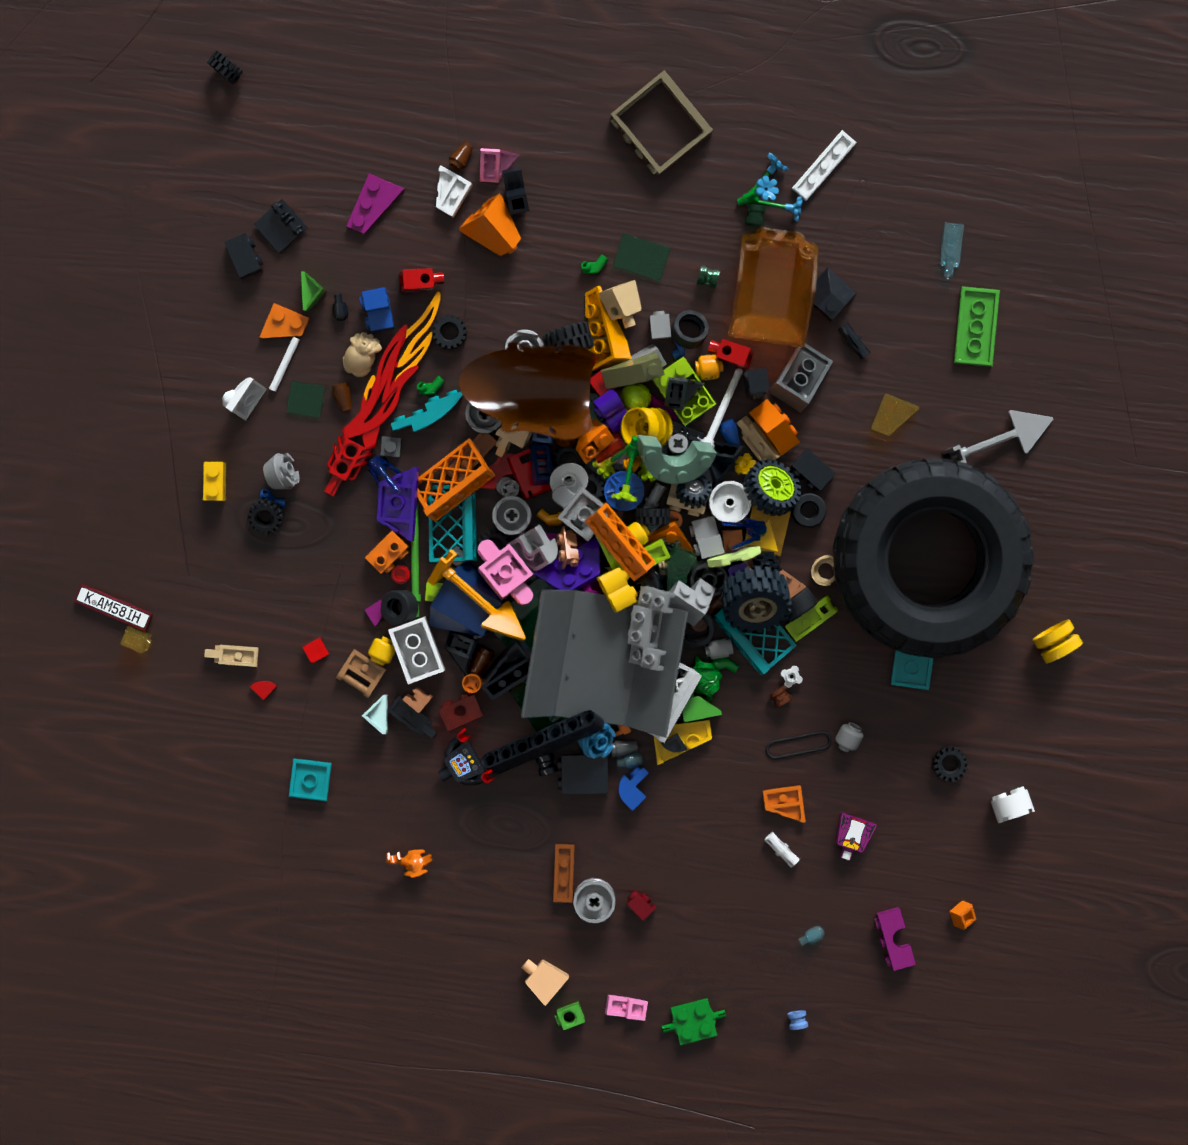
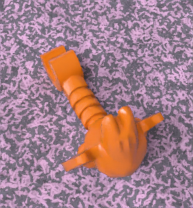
M425 850L408 851V854L403 858L400 852H397L394 856L387 853L386 862L388 864L397 863L404 866L408 870L404 872L405 876L417 878L428 872L423 869L432 862V855L429 854L422 857L421 855L425 853Z

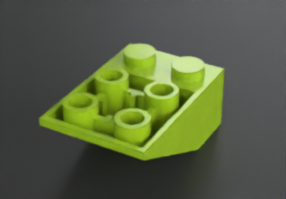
M684 356L663 370L665 375L652 379L664 399L668 377L700 381ZM703 385L685 405L684 410H672L685 426L716 405V403Z

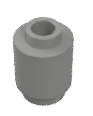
M731 639L712 640L705 646L706 657H710L711 660L729 657V655L734 654Z

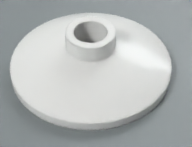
M575 463L560 465L553 471L550 477L552 491L559 486H565L576 494L581 486L586 489L588 484V475L585 469Z

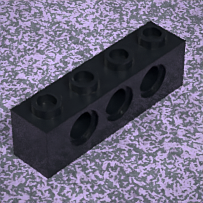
M767 367L747 370L743 374L746 398L751 397V401L763 399L770 391Z

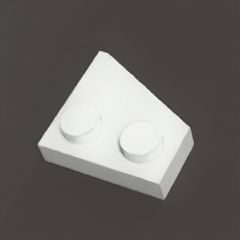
M440 165L436 207L454 218L473 184Z

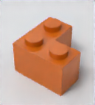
M766 399L750 411L749 414L782 456L800 443L796 437L798 432L792 424L789 426L791 421L785 413L780 414L782 411L776 403L772 405Z

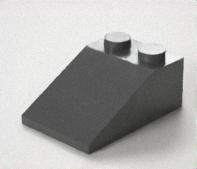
M800 341L775 380L769 393L801 413L810 403L833 361L803 341Z

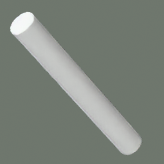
M292 338L269 389L277 391L300 339Z

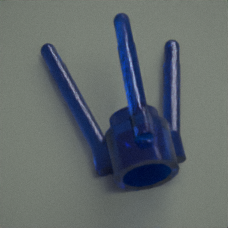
M379 455L367 463L370 468L368 471L372 474L378 488L380 480L377 475L381 474L395 492L399 491L384 472L387 469L386 466L397 474L402 473L399 469L389 463L385 457L381 458Z
M745 519L747 523L722 522V525L746 527L747 533L752 536V538L733 546L732 550L754 541H760V537L764 536L767 531L765 522Z

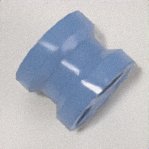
M805 1010L793 1011L787 1014L791 1022L789 1024L790 1030L808 1027V1022L805 1020L807 1015Z

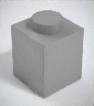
M664 311L653 312V315L649 317L651 339L671 338L669 314H665Z

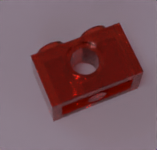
M470 693L459 696L460 700L453 703L450 700L441 704L442 708L439 709V712L448 731L484 715L475 694L470 695ZM459 705L464 706L466 709V713L463 716H459L455 712V708Z

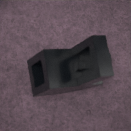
M521 167L502 170L510 215L529 211Z

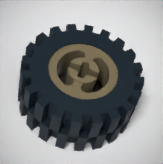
M755 566V570H750V567L745 568V572L741 573L740 570L735 572V577L730 575L727 578L728 582L724 581L723 588H721L724 617L727 623L730 622L731 627L735 628L737 626L739 631L747 629V633H752L753 630H757V633L763 632L762 629L767 628L768 631L772 630L773 625L778 627L781 625V620L786 621L788 619L787 615H790L792 608L788 582L783 574L779 575L778 570L774 569L771 572L770 567H765L764 570H761L760 566Z

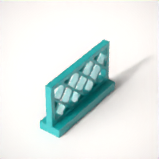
M438 485L431 486L430 492L437 490ZM443 485L442 492L444 494L447 493L445 490L450 489V485ZM476 491L462 501V507L459 504L457 505L462 510V516L458 521L450 515L456 507L445 514L439 522L429 518L430 563L439 562L440 558H434V550L439 545L446 551L442 556L444 559L451 549L453 550L459 545L463 549V557H455L453 562H477ZM431 495L428 497V506L435 501ZM449 516L455 524L447 531L441 523ZM457 525L463 530V535L458 540L450 534ZM438 526L446 532L439 541L434 537V531ZM448 535L455 541L449 550L441 544Z
M723 608L712 616L759 675L765 674L797 646L781 626H775L776 636L765 635L766 628L763 629L762 634L744 633L739 631L737 626L733 628L730 626V622L727 623ZM752 636L762 637L761 648L754 647L751 644ZM765 637L775 638V649L764 648ZM778 639H786L790 646L786 650H779ZM764 651L774 652V660L769 664L764 659Z

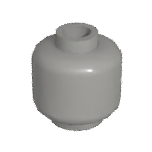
M851 722L843 724L835 737L836 742L839 744V749L845 752L857 750L864 737L861 731L862 728Z

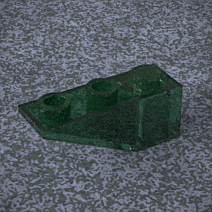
M674 543L669 552L670 558L665 560L666 592L678 581L686 585L689 571H693L697 565L695 553Z

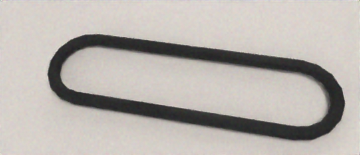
M825 731L773 740L767 744L766 753L772 759H781L825 750L831 745V736ZM824 734L829 739L828 744L822 748L781 756H772L769 753V746L773 743Z

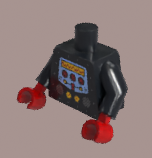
M464 728L449 742L444 752L445 758L443 761L446 767L438 771L442 781H445L453 776L457 783L460 782L463 785H479L494 781L495 778L491 779L489 777V773L493 771H486L482 766L480 758L469 742L472 735L466 737L464 735L466 729Z

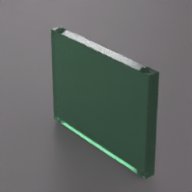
M623 233L613 266L661 281L670 248Z

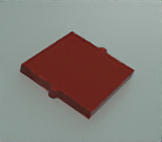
M611 432L615 440L595 456L598 464L610 457H614L615 454L625 449L619 432L616 434Z

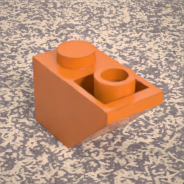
M596 418L592 420L593 428L585 435L579 437L576 447L577 453L585 464L615 440L607 426Z

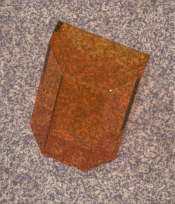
M766 227L756 229V233L742 235L728 336L771 342L773 344L791 345L793 347H805L816 293L818 246L815 243L807 242L805 236L800 232L769 229Z

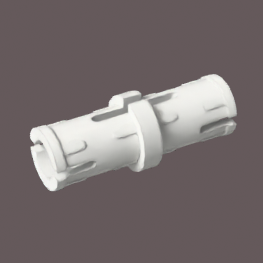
M771 832L764 839L776 852L775 854L780 856L790 867H793L799 861V858L791 852L788 845L784 844L774 832Z

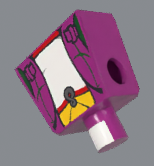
M840 812L836 835V844L843 846L840 857L851 860L854 850L863 853L877 825L873 822Z

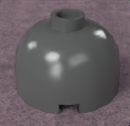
M712 557L701 559L693 565L691 570V586L701 578L716 588L713 596L721 594L724 581L728 582L726 566L708 567L707 560Z

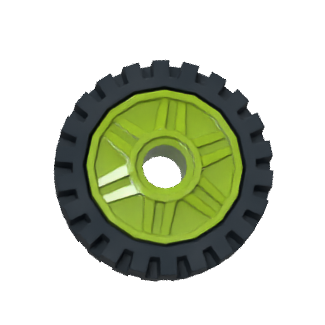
M766 459L765 461L757 462L746 474L745 482L743 483V487H746L744 489L745 494H749L747 496L748 500H753L751 504L753 506L758 505L757 510H764V514L768 515L770 513L771 516L785 515L796 505L801 496V485H797L799 480L798 478L794 479L795 473H790V468L788 466L784 468V464L781 462L778 464L777 460L771 462V459Z

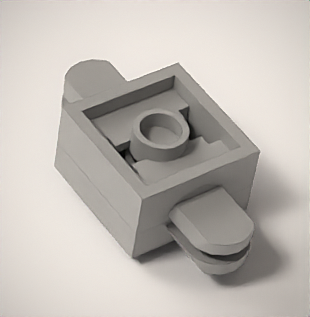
M565 486L557 487L553 491L552 498L556 504L563 508L558 518L589 541L594 533L584 521L604 503L582 486L576 494Z

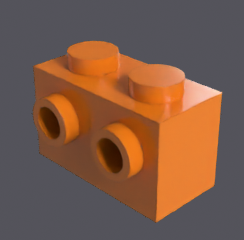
M392 530L365 558L381 574L384 572L388 574L395 567L393 563L398 558L402 560L409 553L407 551L409 546Z

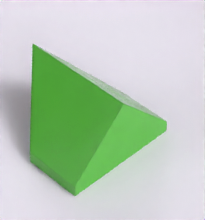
M301 272L303 311L309 312L327 291L306 272Z

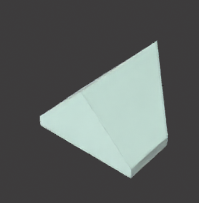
M383 695L362 715L382 734H387L388 695Z

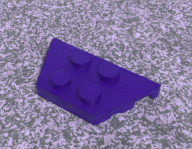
M413 467L410 470L379 482L377 521L388 526L394 532L401 534L409 541H414L419 467Z
M594 537L575 548L578 549L580 560L577 566L572 567L570 564H567L565 569H562V562H559V558H557L540 570L534 571L535 576L558 590H579L597 580L601 576L600 544L597 538Z

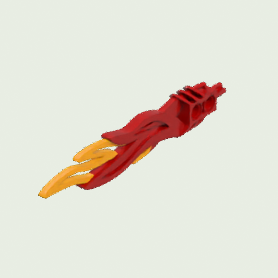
M439 291L435 294L422 316L409 329L408 325L405 324L384 351L376 377L374 375L371 376L365 389L360 412L347 426L343 427V435L341 437L339 434L337 446L336 444L333 445L334 451L327 463V467L330 469L329 472L333 475L324 492L335 496L343 480L346 482L348 480H355L362 466L367 465L368 461L366 459L372 456L373 452L370 453L371 450L378 445L376 442L381 425L397 408L402 388L419 370L417 365L431 344L432 332L411 353L415 344L428 331L435 320L441 298ZM433 309L432 316L426 326L411 340L403 356L398 361L405 340L424 322ZM422 348H424L422 352L419 354V356L408 367H406L402 372H400L393 380L395 368H400L406 365ZM393 349V351L391 352V354H390V356H389V359H388V361H387V363H386V366H385V368H384V364H385V362H386V359H387V357H388L390 351ZM370 388H371V389H372V393H371V395H370V397H369V399H368V401H367L368 394H369V390H370ZM384 389L382 407L372 419L365 423L374 410ZM395 394V397H394V399H393L391 405L389 406V408L387 409V411L384 412V411H385V408H386V406H387V404L389 403V401L391 400V398H392L393 395ZM362 435L364 447L350 439ZM350 447L357 449V453L353 457L347 455V450ZM340 464L347 465L346 473L340 474L338 472Z

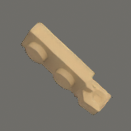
M747 415L737 422L742 430L743 437L741 438L759 461L771 459L772 462L781 456L759 426L752 422Z
M215 645V650L205 649L204 657L214 658V663L257 667L259 647Z

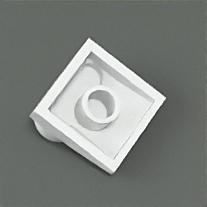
M251 377L247 378L235 390L227 391L223 395V406L246 421L267 389Z

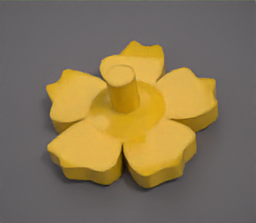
M745 453L743 457L739 456L735 461L738 464L735 465V472L738 475L741 473L746 475L756 464V460H752L753 457L750 453Z

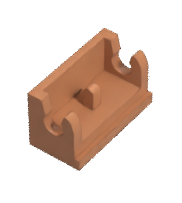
M416 687L413 690L415 693L414 697L407 694L403 701L420 713L433 696Z

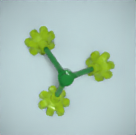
M633 436L625 449L614 457L608 458L606 455L602 456L599 454L595 456L597 461L592 462L593 467H598L597 473L599 475L603 473V477L607 479L615 473L612 467L615 460L625 453L630 457L625 485L623 484L622 492L612 494L611 498L624 499L627 502L637 501V497L629 493L634 458L639 456L637 436ZM642 462L640 465L641 470L637 473L638 477L643 482L648 478L651 482L655 481L656 478L648 472Z

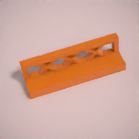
M607 502L584 521L633 581L645 574L655 564V560Z

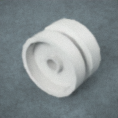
M725 481L718 484L711 491L708 502L711 514L717 520L724 523H736L742 520L751 508V500L747 498L749 494L744 492L745 487L735 481ZM727 499H733L734 503L732 506L727 505Z

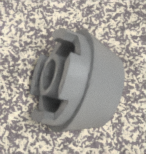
M276 453L263 466L265 479L272 489L290 490L295 484L299 483V471L295 472L291 463L294 462V459L288 453Z

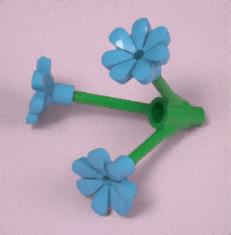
M769 152L768 158L771 161V165L767 168V172L748 193L738 198L737 202L739 206L755 204L785 209V211L792 212L794 221L798 222V214H801L800 207L803 203L802 197H797L794 205L766 202L768 199L770 201L775 200L776 196L774 194L779 193V189L774 187L777 181L775 179L769 181L768 176L777 169L783 172L789 169Z

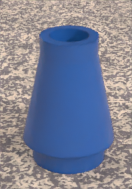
M733 419L720 423L719 431L726 442L741 445L737 423H734Z

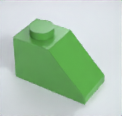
M694 692L682 711L684 722L722 715L720 709L699 695L694 696Z

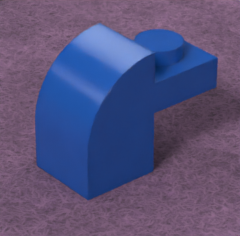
M644 766L635 768L630 774V779L624 774L619 782L620 797L632 811L646 798V795L636 786L649 773Z

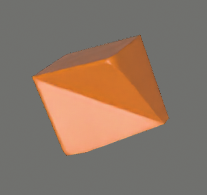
M961 901L949 911L954 926L965 930L977 919L972 904Z

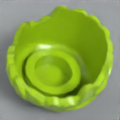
M630 384L622 389L620 399L627 411L636 407L647 408L651 402V394L649 389L643 384Z

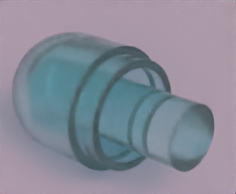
M637 752L625 755L624 759L616 760L617 767L626 766L627 769L640 767L643 764V756Z
M814 926L805 932V936L798 940L801 946L808 942L815 944L824 938L825 932L823 928Z

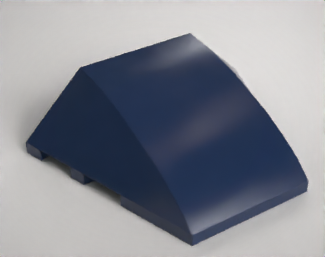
M465 561L454 569L456 575L495 609H499L503 605V602L491 587L486 584L471 562ZM446 579L431 604L429 626L485 637L488 629L482 628L481 624L490 615L451 580L448 581Z

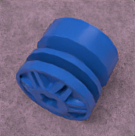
M619 471L607 479L604 486V497L613 509L629 511L641 503L644 496V486L641 479L632 472L629 493L637 497L635 502L611 498L612 494L621 492L619 488L623 487V484L625 485L627 471Z

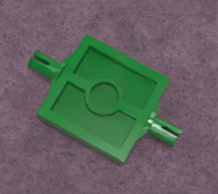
M708 998L671 1007L673 1023L662 1025V1029H664L663 1033L675 1030L680 1045L717 1036L715 1022L717 1019L726 1017V1014H723L725 1009L713 1012Z

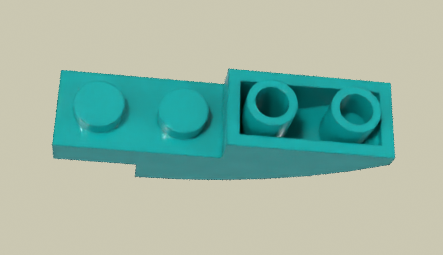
M453 390L447 392L446 397L440 399L439 396L429 398L428 403H425L426 412L420 409L412 412L413 416L405 418V415L394 418L395 422L391 423L393 431L412 426L413 431L417 432L433 425L446 416L463 397L462 392Z

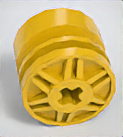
M631 408L623 416L621 423V433L627 445L631 442L633 436L644 435L656 437L663 447L667 445L673 432L671 417L667 411L661 408Z

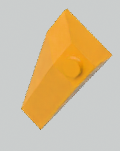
M596 286L585 293V317L588 318L589 328L594 341V346L589 350L598 356L592 372L606 369L631 359L627 339L617 319H610L599 296V292H602L600 286Z

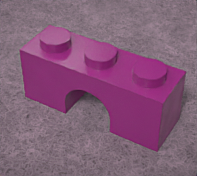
M899 907L876 913L877 918L874 919L877 930L881 929L883 936L880 937L882 948H886L888 953L885 956L887 966H891L893 971L916 965L909 943L896 945L893 942L894 933L905 928Z

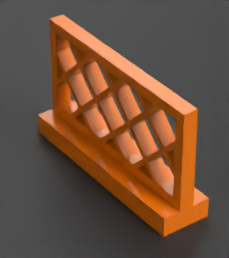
M468 438L418 478V485L423 481L427 482L425 491H420L418 488L417 497L425 509L423 511L426 516L436 522L495 477V474L486 464L472 439ZM470 446L472 449L470 457L463 456L464 450ZM453 458L457 459L455 468H448L449 461ZM462 459L469 460L467 470L460 469ZM473 461H479L482 465L476 470H471ZM442 470L440 480L433 479L434 473ZM447 471L454 472L452 481L445 480ZM459 472L466 473L465 478L461 482H456ZM432 482L439 483L437 493L430 492ZM450 484L449 491L443 494V485ZM429 495L436 496L434 503L428 506Z

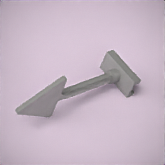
M1010 410L1008 414L1014 427L1013 430L968 448H961L958 445L942 452L943 455L949 453L953 461L967 463L965 459L969 458V455L1018 437L1022 450L1026 454L1053 421V417Z

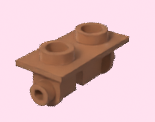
M563 526L560 534H557L556 543L560 547L559 562H562V569H565L567 564H570L572 567L577 566L580 560L578 549H571L577 548L576 533L573 530L565 532V526Z

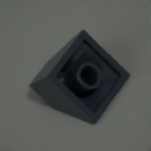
M827 267L802 297L831 322L856 292Z

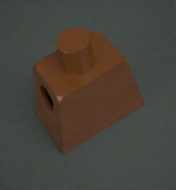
M721 527L723 554L735 553L743 549L741 527Z

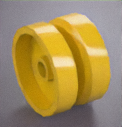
M1069 619L1048 628L1032 639L1037 648L1047 647L1041 653L1045 663L1060 659L1083 644L1078 634L1069 635L1074 630V626Z

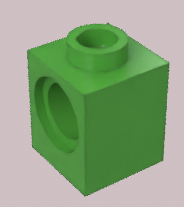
M579 1001L557 1009L558 1015H555L558 1026L563 1027V1030L585 1022ZM572 1012L575 1017L573 1020L567 1021L564 1018V1014Z

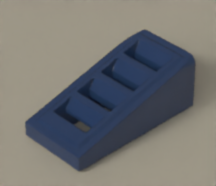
M549 443L530 444L533 485H550L553 465ZM544 451L545 454H536V452ZM537 459H545V461L537 462ZM538 467H546V469L539 470Z

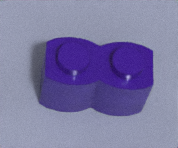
M611 389L593 401L596 406L593 410L599 418H603L604 421L601 423L607 426L613 434H616L621 430L622 419L627 410L618 394Z

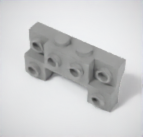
M641 586L638 605L633 606L631 625L628 631V644H631L629 663L656 671L664 669V666L659 664L661 655H666V651L655 648L658 647L663 613L673 612V609L669 608L670 598H675V593L649 586Z

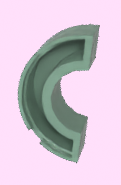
M637 436V451L646 469L657 480L669 484H681L696 479L711 466L717 454L711 443L692 441L683 453L668 456L662 454V446L656 437Z

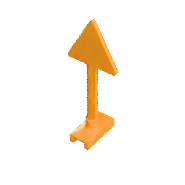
M451 549L445 559L443 557L440 558L428 579L432 586L443 577L448 581L451 580L490 615L481 624L482 628L521 641L525 640L526 637L509 601H506L499 609H495L456 575V572L450 567L457 553Z

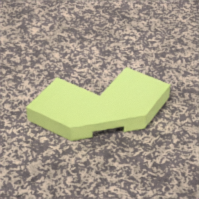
M760 546L745 547L735 553L719 554L707 560L708 567H721L730 565L731 562L738 560H749L760 555L761 549Z

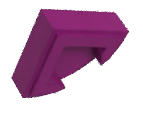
M382 600L365 609L374 626L383 617L381 613Z

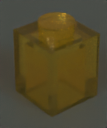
M128 626L120 645L139 653H144L145 650H149L152 644V640H150L152 635Z

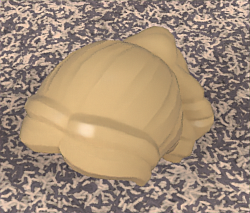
M366 332L356 333L354 337L350 338L351 345L347 348L343 357L345 371L352 373L356 377H363L371 371L375 360V353L382 349L380 340L372 334L367 335Z

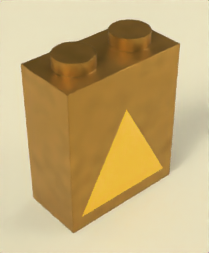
M752 505L743 548L760 546L761 551L774 552V555L781 556L791 511L785 515L771 516L770 513L768 515L764 514V510H757L758 505Z

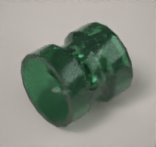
M747 204L749 216L745 217L744 224L762 227L764 224L763 214L766 211V207Z
M701 265L697 284H708L709 287L716 288L720 270L715 268L711 270L707 266Z

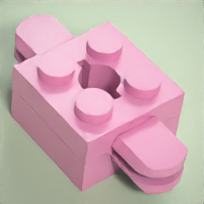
M491 540L482 541L477 551L485 563L478 568V572L501 601L511 595L519 605L525 606L529 604L533 598V592L525 582L532 578L533 573L510 544L500 551Z

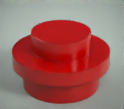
M397 565L391 571V578L397 584H404L410 578V571L404 565Z

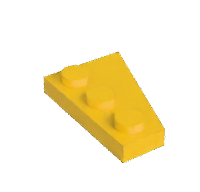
M710 720L675 724L667 737L668 739L677 733L687 748L686 751L712 739ZM654 737L657 765L683 753L665 749L661 741Z

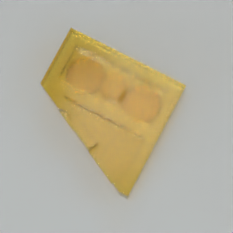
M885 393L871 430L890 436L917 412L920 407Z

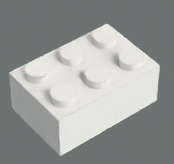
M426 616L388 630L408 684L445 671Z

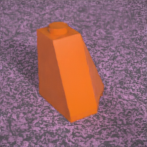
M499 193L481 205L482 207L475 214L472 213L459 230L497 255L502 256L506 253H513L518 248L517 243L521 237L504 199Z

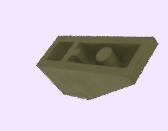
M655 352L601 370L606 389L645 382L665 375L660 358Z

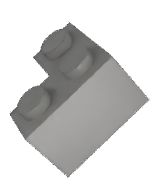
M714 516L691 522L692 526H689L691 537L696 539L697 544L693 545L696 556L700 555V559L724 553Z
M701 578L691 588L678 581L668 591L676 594L675 598H670L669 607L687 611V622L694 626L706 614L716 588Z

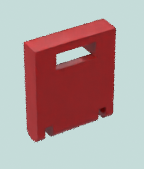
M530 448L506 458L525 501L530 499L528 491L533 498L551 490L550 485H533L531 461L521 464L519 457L530 453ZM537 451L536 454H545V452ZM537 459V462L545 461V459ZM538 467L539 470L546 469V467Z

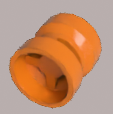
M475 673L468 674L462 681L464 690L468 693L477 692L481 688L482 678Z

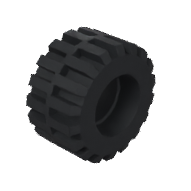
M587 322L563 326L546 332L542 336L545 347L577 345L589 350L594 346ZM563 347L557 349L555 352L562 350Z

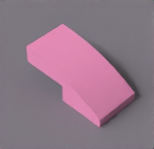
M608 995L605 1014L645 1021L648 1001Z

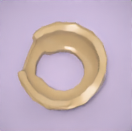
M824 555L814 561L811 576L815 583L821 586H830L835 581L834 576L831 579L821 577L818 572L820 565L824 563L834 567L833 556Z

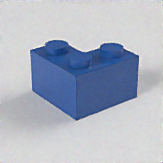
M383 287L362 291L363 296L359 298L361 308L366 310L368 317H365L367 329L370 328L373 333L395 328L387 289Z

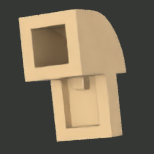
M518 423L513 424L511 430L515 429ZM501 427L495 434L499 436L496 443L498 449L495 454L503 457L508 452L511 443L523 448L529 442L533 432L517 431L506 433L502 431Z

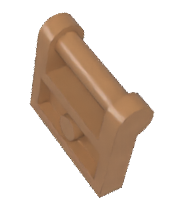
M354 649L336 676V679L345 681L364 693L363 696L369 698L387 669ZM350 669L371 683L369 687L346 674L347 670Z

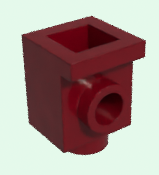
M634 890L627 897L629 899L627 905L642 920L657 908L655 903L650 904L651 900L644 892L640 894Z

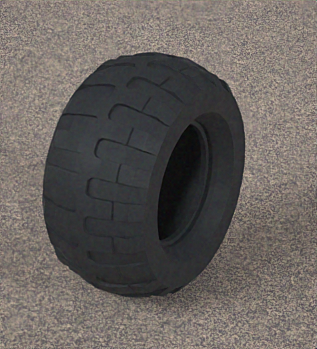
M930 458L912 460L886 469L866 483L856 493V496L852 499L849 506L846 507L840 519L833 543V573L843 604L865 632L887 647L904 654L941 658L967 653L996 637L1000 630L1016 616L1024 596L1028 593L1031 583L1032 565H1034V550L1031 545V532L1027 520L1019 509L1015 498L995 478L969 464L948 459ZM929 510H941L958 518L970 531L977 552L976 568L966 588L955 598L936 605L917 604L905 597L894 584L888 567L889 547L896 531L912 516Z

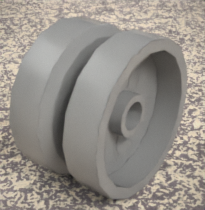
M599 878L584 880L574 892L573 905L575 912L581 919L589 923L605 921L615 909L616 900L613 888L608 882ZM597 897L598 901L592 903L591 898L595 899Z

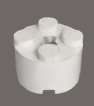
M1024 786L1011 790V795L1009 796L1005 792L992 797L993 801H991L998 823L1035 811L1028 790H1025Z

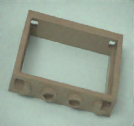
M665 70L610 115L612 118L610 120L611 124L617 130L621 129L624 133L622 135L624 140L629 145L632 143L635 146L636 150L634 151L641 160L644 158L648 162L647 168L653 175L657 173L658 176L713 132L710 125ZM662 82L702 133L660 167L620 119V116Z

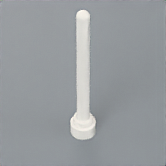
M736 368L709 432L700 441L711 443L713 448L715 447L714 437L743 373L742 368Z

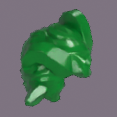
M696 656L695 666L692 669L697 671L702 677L694 692L706 695L707 699L712 702L713 694L720 688L719 682L722 680V674L715 669L712 663L703 662L699 656Z

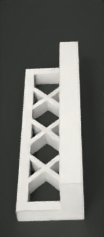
M679 663V668L686 671L681 678L676 680L667 737L702 677L697 671L682 663ZM651 734L654 737H656L659 741L664 743L667 739L658 735Z

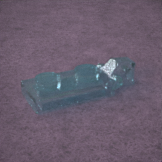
M944 223L940 255L941 266H945L944 276L952 277L954 267H959L964 224Z

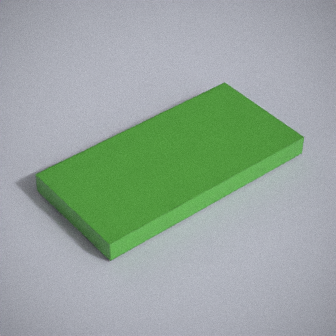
M961 287L954 363L993 366L1000 290Z

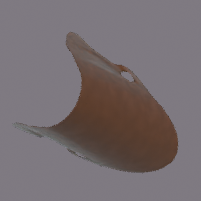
M509 342L506 349L491 352L470 362L460 374L459 387L469 403L485 414L502 422L503 432L527 431L565 440L575 439L585 435L593 428L589 411L591 374L598 356L592 351L577 345L533 347L517 342ZM563 347L562 350L555 352L557 349ZM518 423V426L511 430V426ZM550 427L556 431V435L550 431Z

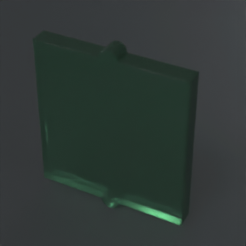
M291 381L290 394L287 396L289 398L287 412L320 417L322 404L325 402L323 400L325 386Z

